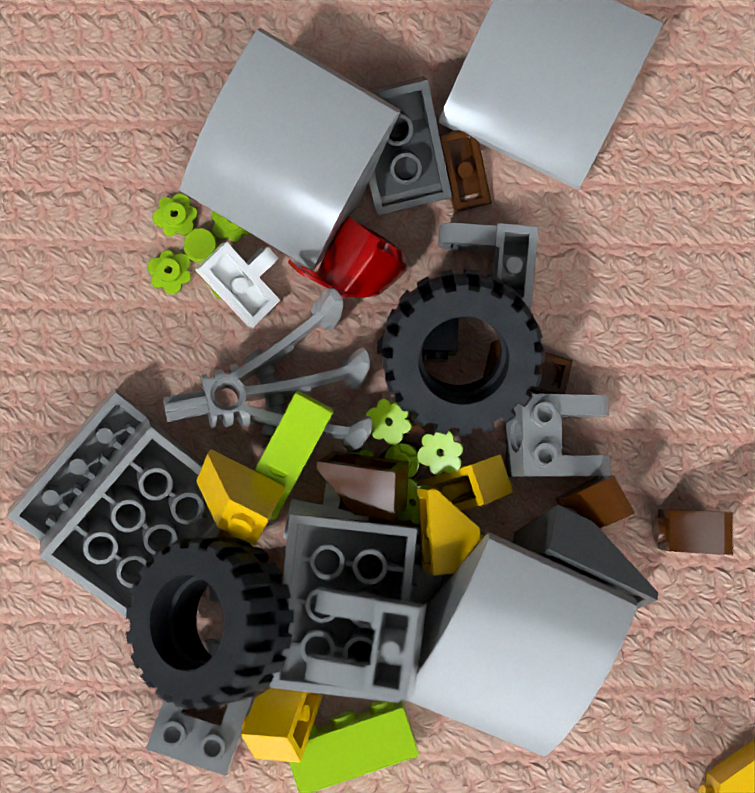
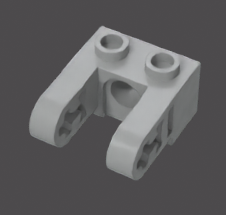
M443 223L440 225L438 246L440 248L451 251L494 254L492 276L499 278L507 287L510 285L519 294L528 308L531 309L539 226L498 223L497 226L467 223Z
M532 394L533 398L526 407L518 404L514 408L517 416L506 423L508 477L611 476L610 456H562L561 417L609 416V398L607 395Z
M319 588L316 612L372 622L371 628L376 629L371 662L324 654H309L305 679L317 683L360 690L364 694L407 701L415 690L427 604Z
M255 695L242 701L229 703L221 725H215L185 714L187 709L179 708L173 702L167 703L163 700L146 750L227 776L230 774L242 738L244 718L250 713Z

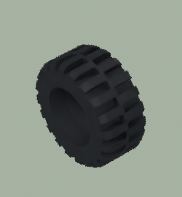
M451 269L441 271L440 277L430 280L427 276L418 281L417 288L411 292L407 290L399 298V304L396 309L391 310L387 319L386 330L383 332L382 368L385 371V382L388 390L395 394L396 404L403 412L410 410L412 412V419L416 423L425 426L427 422H430L434 426V432L447 435L449 428H456L459 436H471V428L481 426L483 433L495 430L493 422L500 418H503L508 423L517 416L514 408L518 404L526 407L533 396L530 388L531 386H539L543 375L539 368L540 364L545 362V349L540 340L543 336L532 312L510 285L507 287L499 278L490 274L487 276L479 275L477 270L464 269L463 273L453 274ZM456 317H474L487 322L498 335L500 355L495 366L481 379L464 385L448 384L434 378L426 370L422 359V348L425 338L432 329L446 320Z
M219 537L182 538L174 541L170 546L161 548L153 556L155 561H148L139 574L142 578L133 584L130 596L133 597L132 605L127 606L125 619H130V631H126L127 644H132L134 653L130 656L134 666L141 668L143 671L140 676L150 689L157 688L155 694L167 703L173 702L177 707L184 709H203L242 701L253 697L256 691L264 690L273 681L274 676L272 673L280 672L284 665L286 657L282 654L285 649H290L293 634L289 633V624L294 623V609L289 610L287 600L291 598L288 584H282L279 579L283 574L276 562H268L269 556L260 547H252L250 543L242 539ZM208 585L216 592L224 617L222 639L214 656L202 644L197 629L198 604Z

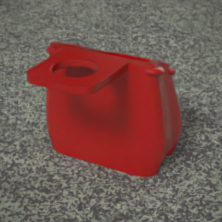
M351 217L347 218L337 232L316 272L292 259L288 260V264L299 274L326 288L337 290L343 298H366L380 295L393 285L408 268V261L402 249Z

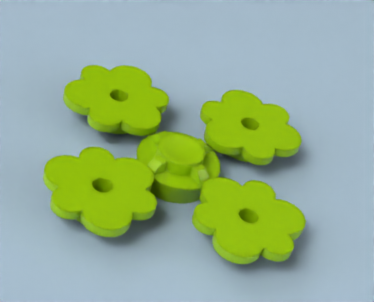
M176 194L172 199L168 197L160 199V208L153 213L152 220L157 227L163 228V232L168 237H173L177 233L186 236L184 240L185 254L179 253L174 255L172 251L164 250L160 254V258L155 257L149 260L147 270L152 275V286L157 289L163 288L170 295L179 293L182 284H187L191 280V274L187 271L190 267V260L202 263L219 247L217 238H229L231 242L238 243L241 241L242 235L247 236L251 233L235 223L229 222L228 219L215 211L211 215L215 222L212 228L213 233L202 228L194 229L192 220L197 218L198 212L195 207L190 206V200L186 195ZM174 213H178L176 217H172ZM171 268L172 272L166 273L167 269ZM213 290V294H214L218 299H222V298Z
M381 399L377 407L371 408L366 416H370L372 419V435L375 439L384 438L388 444L393 445L387 450L385 458L409 461L407 508L397 518L401 521L411 519L414 524H419L417 488L430 487L426 484L419 486L417 481L410 477L416 474L420 463L430 466V471L435 475H440L444 471L448 473L457 472L461 467L462 462L459 456L463 453L464 447L460 442L454 441V435L450 430H448L447 435L438 432L435 435L431 433L424 435L422 438L423 447L419 451L410 444L400 443L403 440V433L409 432L412 428L411 421L407 419L409 410L403 412L396 402L391 403L389 399ZM364 449L360 453L348 452L352 454L374 456L373 452L369 449ZM439 449H442L444 454L440 453Z

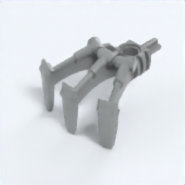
M328 288L323 292L318 300L312 304L314 308L310 311L313 314L311 318L264 353L261 349L251 353L245 358L244 361L247 364L239 368L237 364L230 365L229 375H225L222 369L214 370V378H208L206 374L200 376L202 390L162 398L167 422L208 414L210 427L214 428L219 420H222L225 427L232 426L233 418L237 417L242 426H248L250 422L263 425L261 435L272 438L286 412L283 410V406L286 405L285 398L294 396L297 390L307 393L311 392V388L340 380H345L346 387L351 386L353 390L360 388L361 384L365 382L371 365L369 354L364 348L344 358L345 361L341 362V367L286 381H280V377H276L274 374L276 369L273 365L294 350V345L315 328L321 325L324 330L328 328L333 330L339 325L338 322L344 303L337 290ZM254 374L261 382V385L244 386L242 383ZM220 389H231L236 393L238 402L230 407L222 406L216 401L215 393ZM265 399L267 410L244 404V402ZM366 416L360 420L348 422L346 426L327 424L321 436L344 439L342 447L347 448V452L357 453V451L362 450L363 444L371 433L372 419L370 416Z

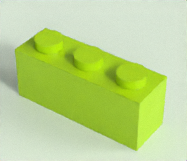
M377 700L369 705L370 710L356 715L354 710L341 712L331 717L332 723L316 728L314 723L301 762H289L298 792L313 793L418 757V744L404 702L402 700H399V702Z

